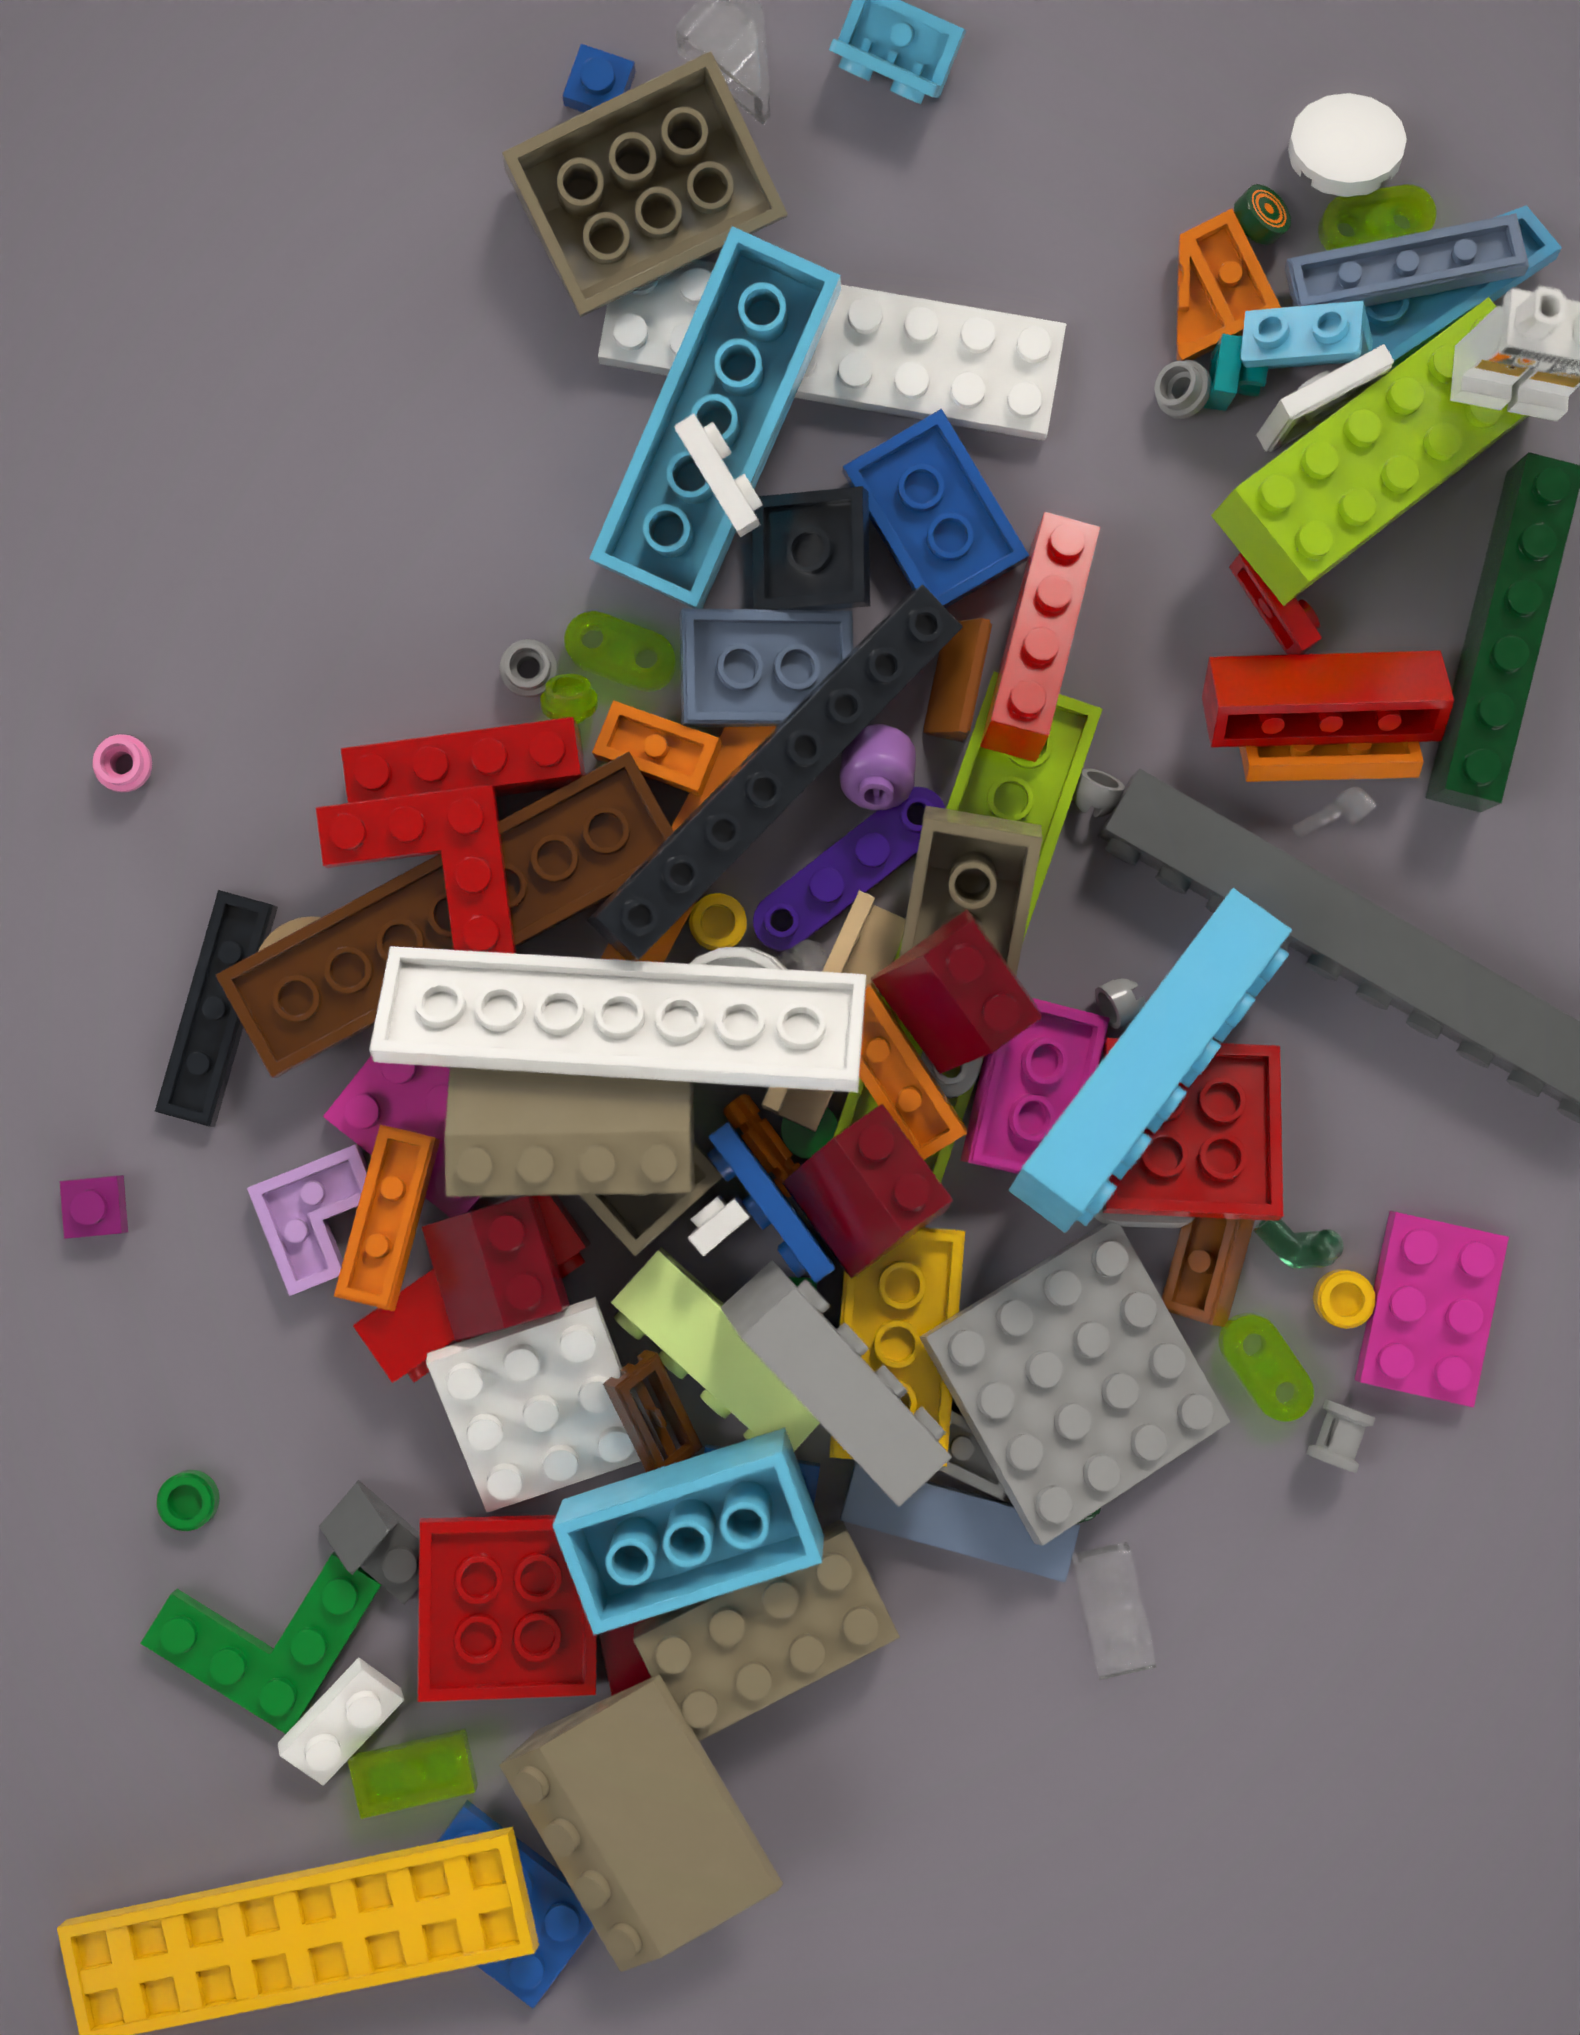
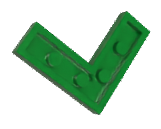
M334 1551L274 1648L181 1590L176 1589L168 1597L140 1644L286 1734L304 1714L382 1585L361 1567L353 1575L349 1573Z

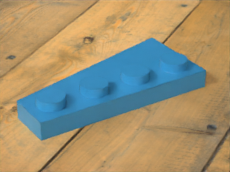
M1527 205L1496 216L1517 214L1529 263L1525 276L1365 307L1373 340L1372 350L1385 344L1394 360L1389 372L1489 297L1494 302L1510 291L1511 288L1516 287L1557 259L1562 247Z

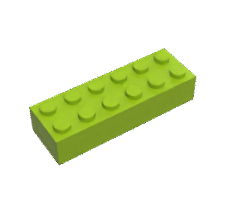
M1489 297L1234 488L1212 513V518L1283 606L1529 417L1527 415L1507 412L1508 404L1501 410L1450 401L1455 345L1497 307Z

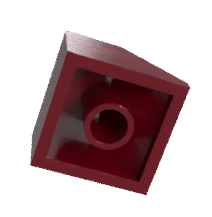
M968 909L871 977L873 984L940 1074L995 1052L1043 1018L1032 997Z
M880 1104L833 1137L783 1181L787 1191L851 1279L945 1213L953 1201L883 1104Z
M523 1195L422 1226L455 1340L523 1324L562 1312L570 1305L537 1195Z

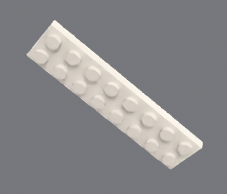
M702 260L695 261L607 304L598 353L599 363L668 376L716 263ZM841 285L840 295L795 398L920 420L942 409L951 425L1045 441L1049 428L1066 323Z
M390 946L370 1053L374 1062L858 1092L866 974Z

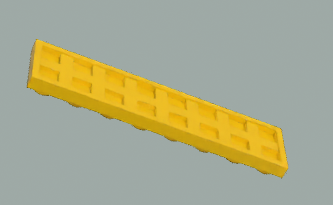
M513 1827L66 1919L57 1927L79 2035H135L534 1954L539 1946Z

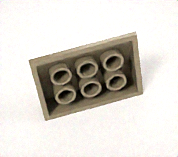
M712 51L502 152L505 171L580 317L722 249L732 226L746 233L753 234L786 218L788 215Z
M450 1067L445 1129L446 1196L691 1193L695 1189L693 1082Z
M660 1675L539 1728L499 1765L620 1972L666 1956L777 1892L783 1885L779 1875L690 1725L684 1719L681 1710Z

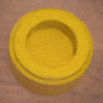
M714 893L701 898L694 905L689 918V926L697 943L703 948L713 951L718 948L737 946L746 933L747 918L742 905L735 898L722 893Z
M1337 1269L1326 1273L1319 1279L1314 1288L1313 1303L1318 1315L1325 1322L1339 1328L1349 1329L1358 1327L1369 1319L1375 1307V1293L1370 1282L1361 1274L1346 1269Z

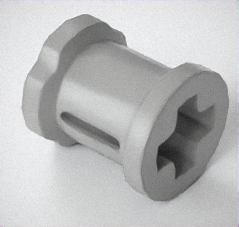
M1325 1399L1323 1408L1327 1413L1316 1444L1309 1445L1306 1454L1339 1468L1357 1473L1359 1464L1355 1461L1356 1454L1366 1427L1373 1426L1376 1418Z

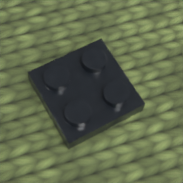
M863 486L758 496L763 505L753 511L760 523L758 527L752 530L754 609L831 610L871 606L869 492Z

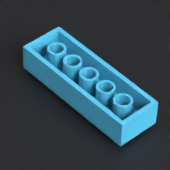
M731 227L590 555V560L605 569L694 609H703L736 533V529L674 426L692 414L696 415L703 428L714 422L732 453L722 460L733 479L735 480L745 474L753 489H755L840 295L841 275L738 228Z
M1232 888L1022 1167L1008 1191L1064 1233L1069 1230L1076 1220L1087 1226L1117 1188L1107 1180L1110 1175L1113 1174L1121 1180L1152 1139L1143 1133L1144 1129L1147 1128L1155 1134L1187 1093L1178 1086L1179 1082L1188 1088L1221 1047L1212 1038H1216L1221 1043L1225 1040L1256 1000L1254 998L1288 957L1289 953L1280 946L1292 929Z

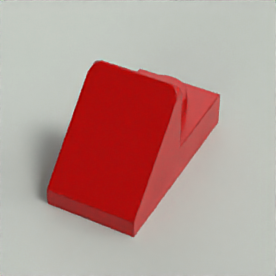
M1241 553L1238 554L1229 568L1287 655L1304 654L1322 639L1317 631L1320 628V622L1313 608L1304 599L1297 601L1296 598H1293L1283 606Z

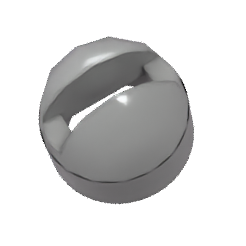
M1083 769L1074 792L1075 804L1083 813H1087L1090 807L1093 806L1095 817L1105 816L1116 807L1125 786L1117 778L1095 769Z
M1118 978L1095 989V999L1102 1016L1110 1018L1109 1025L1118 1029L1132 1022L1144 1007V996L1136 1000L1132 990L1139 986L1136 982Z

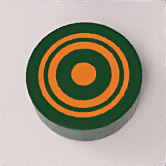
M1261 184L1252 185L1234 204V213L1245 235L1256 243L1271 245L1288 231L1291 226V216L1286 204L1276 192Z

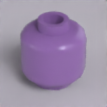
M884 724L866 726L842 751L840 784L846 797L859 807L870 810H887L899 806L907 800L915 785L916 770L915 746L910 738L897 728Z

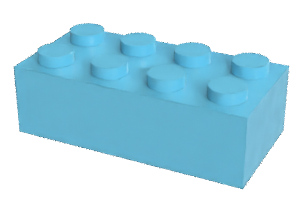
M786 1428L565 1498L561 1502L553 1523L554 1531L594 1635L822 1563L824 1534Z

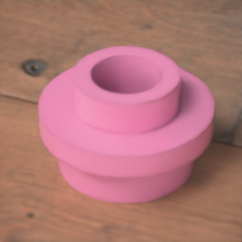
M125 734L113 735L102 741L97 747L93 756V770L96 778L105 787L116 792H131L140 788L149 778L152 770V757L146 745L137 738ZM123 755H130L133 761L132 768L125 774H119L116 770L117 760Z

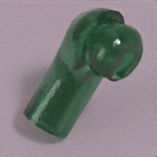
M1282 1219L1279 1221L1261 1220L1253 1229L1276 1256L1292 1269L1325 1268L1331 1266L1344 1251L1343 1239L1336 1231L1331 1229L1294 1233Z

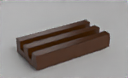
M644 1350L637 1356L640 1362L636 1365L628 1363L620 1370L622 1373L620 1378L611 1377L603 1383V1386L646 1472L689 1459L703 1446L658 1353ZM645 1377L648 1378L681 1447L677 1450L666 1429V1421L660 1409L655 1407L643 1382Z

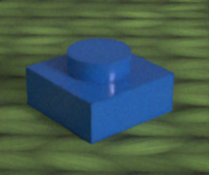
M580 44L562 95L564 106L586 112L629 91L636 73L635 62Z

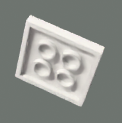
M596 1297L569 1305L564 1311L506 1329L489 1332L427 1353L426 1364L487 1513L641 1461L603 1386V1383L609 1378L618 1379L622 1376L620 1371L622 1366Z

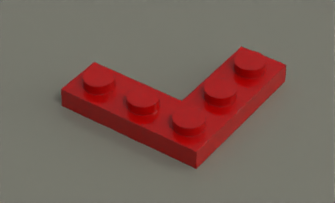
M492 784L315 807L324 867L333 868L441 853L454 950L516 954L495 788Z

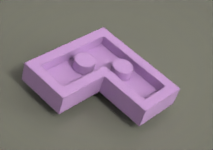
M358 1144L247 1188L289 1296L339 1277L343 1259L327 1219L358 1207L368 1171V1164Z

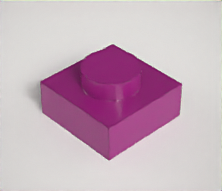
M124 1175L59 1181L64 1239L128 1232Z

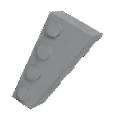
M771 1260L720 1307L740 1338L894 1503L900 1507L952 1458L938 1441L946 1432L922 1406L914 1414L900 1400L908 1390L884 1364L876 1372L867 1364L861 1356L869 1348L845 1322L836 1330L824 1317L823 1313L830 1305L806 1279L797 1287L781 1268Z

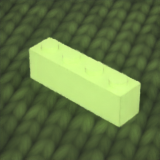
M662 1247L612 1300L611 1303L619 1310L614 1316L618 1324L637 1340H640L646 1334L662 1349L658 1355L667 1369L682 1380L687 1374H690L705 1388L700 1397L712 1410L724 1419L732 1413L748 1427L747 1431L743 1434L746 1440L786 1428L793 1451L795 1452L820 1424L740 1338L720 1308L724 1303Z

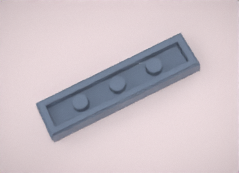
M1515 213L1288 258L1285 265V273L1293 307L1364 301V305L1367 307L1525 276L1529 263L1517 214Z
M856 1461L840 1515V1520L1061 1582H1066L1080 1530V1524L1077 1523L1043 1546L1034 1544L1013 1504L926 1481L898 1507Z

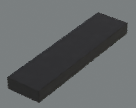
M218 890L155 1112L208 1127H215L243 1031V1025L219 983L216 974L259 951L264 940L271 933L278 909L277 906Z

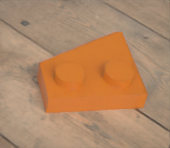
M1232 208L1179 236L1176 360L1192 361L1214 350L1222 334L1242 336L1245 311L1281 308Z

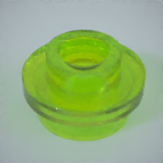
M578 674L557 675L549 679L545 685V691L540 697L541 711L550 719L574 717L576 723L579 724L596 712L598 696L595 690L591 688V683L586 677Z

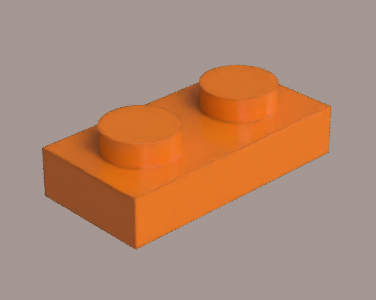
M613 700L592 754L596 759L608 763L630 752L643 776L702 796L722 743L718 737Z

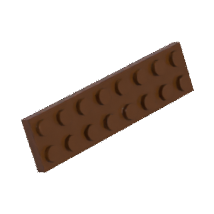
M630 752L617 757L499 821L515 948L609 898L673 833L670 824ZM441 853L216 974L219 983L271 1078H277L375 1025L390 946L454 950Z

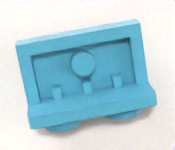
M853 0L838 39L832 40L829 51L842 56L839 68L870 81L873 71H876L894 80L890 91L921 104L925 94L931 97H940L967 30L902 0Z
M1364 301L1245 311L1241 349L1243 366L1247 368L1268 366V369L1349 363L1372 351L1373 343Z

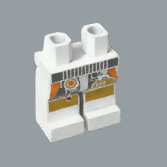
M1542 286L1535 292L1511 288L1503 297V307L1498 306L1494 308L1455 345L1450 401L1501 410L1508 404L1507 412L1558 421L1568 412L1569 396L1580 386V302L1568 300L1560 290Z

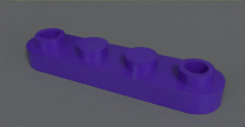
M913 787L909 798L899 806L874 812L758 904L753 916V926L759 941L774 951H789L801 945L851 906L859 890L864 893L869 892L918 853L922 825L912 824L907 818V810L915 805L924 808L932 806L945 809L942 799L928 788ZM777 911H786L792 916L793 924L787 931L780 932L772 927L770 920Z

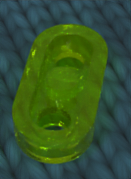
M1409 184L1380 188L1367 195L1338 196L1328 204L1318 223V236L1324 248L1329 251L1430 231L1436 220V205L1427 191L1421 187ZM1394 216H1405L1410 222V227H1399L1394 221ZM1341 223L1350 225L1355 235L1351 237L1342 235L1337 225Z
M587 611L577 615L566 628L564 643L567 653L573 663L585 671L644 692H652L663 688L674 676L676 657L673 647L659 633L599 611ZM592 630L603 634V641L596 648H588L582 643L584 635ZM644 650L653 651L657 655L656 663L650 668H642L636 664L637 655Z
M1241 1313L1230 1318L1221 1329L1219 1348L1222 1356L1256 1406L1264 1414L1278 1421L1288 1422L1302 1417L1309 1410L1314 1399L1313 1383L1277 1328L1268 1319L1253 1313ZM1250 1334H1258L1261 1339L1259 1351L1254 1354H1246L1243 1349L1244 1339ZM1290 1382L1294 1387V1395L1288 1402L1281 1403L1277 1400L1276 1390L1280 1384Z

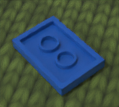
M942 409L843 466L842 473L851 487L863 486L869 492V518L911 589L914 591L923 584L945 608L1028 560L1029 554Z
M728 1122L708 1136L715 1146L707 1152L708 1157L727 1182L737 1176L750 1194L743 1199L742 1203L762 1230L772 1224L784 1241L778 1245L777 1250L797 1278L808 1272L816 1283L834 1270L831 1258L732 1124Z
M466 1800L436 1842L494 1831L504 1827L470 1801ZM515 1837L539 1946L534 1954L476 1966L534 2009L594 1926L563 1873Z

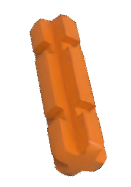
M747 1094L738 1096L725 1106L724 1115L735 1129L739 1127L744 1133L741 1135V1138L766 1172L772 1171L776 1178L773 1181L783 1195L788 1198L792 1197L783 1185V1181L801 1165L799 1162L794 1164L790 1159L793 1154L766 1118L762 1120L757 1113L760 1112V1109Z

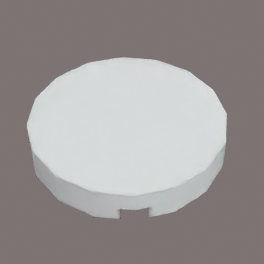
M1351 93L1329 95L1307 105L1297 116L1290 138L1288 153L1292 168L1299 176L1303 172L1306 177L1312 179L1311 186L1323 193L1342 197L1367 195L1380 189L1381 182L1387 180L1390 176L1392 179L1397 174L1407 138L1402 121L1390 107L1371 97Z

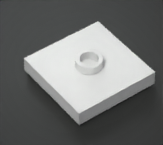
M1385 344L1331 373L1324 371L1303 383L1297 391L1280 399L1256 434L1265 452H1272L1313 430L1386 375L1392 368L1394 360Z

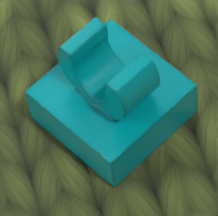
M1222 334L1211 354L1209 367L1212 382L1211 393L1203 408L1226 411L1237 393L1247 396H1258L1260 394V387L1266 385L1268 366L1248 368L1243 366L1241 360L1243 337Z

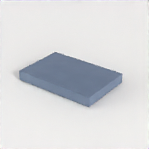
M682 608L679 613L682 725L687 727H777L853 650L852 611Z

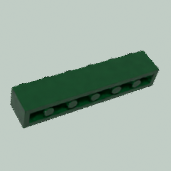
M1528 452L1506 472L1452 689L1454 704L1443 739L1439 741L1426 799L1480 813L1502 803L1580 489V465Z

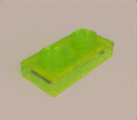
M466 1728L353 1754L348 1760L360 1819L475 1793L478 1788Z

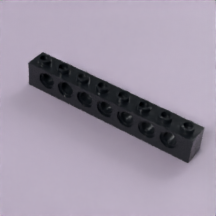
M923 584L905 596L586 921L626 960H639L963 626Z

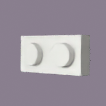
M692 414L675 425L674 428L739 536L742 537L758 527L760 523L753 511L763 504L745 474L734 480L722 459L732 453L714 422L703 428L696 415Z
M718 1195L693 1216L691 1221L696 1225L697 1229L691 1233L688 1239L704 1256L750 1218L751 1214L737 1195L728 1203L721 1195Z
M358 1657L278 1742L280 1756L324 1786L404 1701L401 1687Z

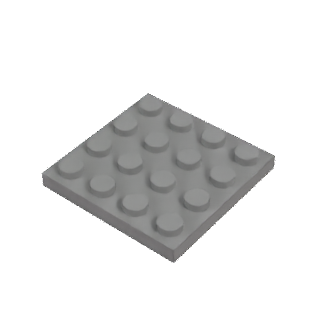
M1101 1224L919 1337L1034 1544L1045 1545L1230 1423L1228 1416L1120 1224Z

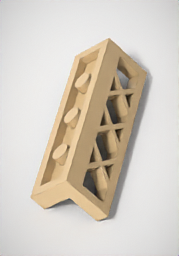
M859 890L822 972L866 974V985L871 983L872 976L893 962L904 933L906 919L875 906V897ZM769 1087L762 1102V1107L769 1112L816 1132L834 1091Z

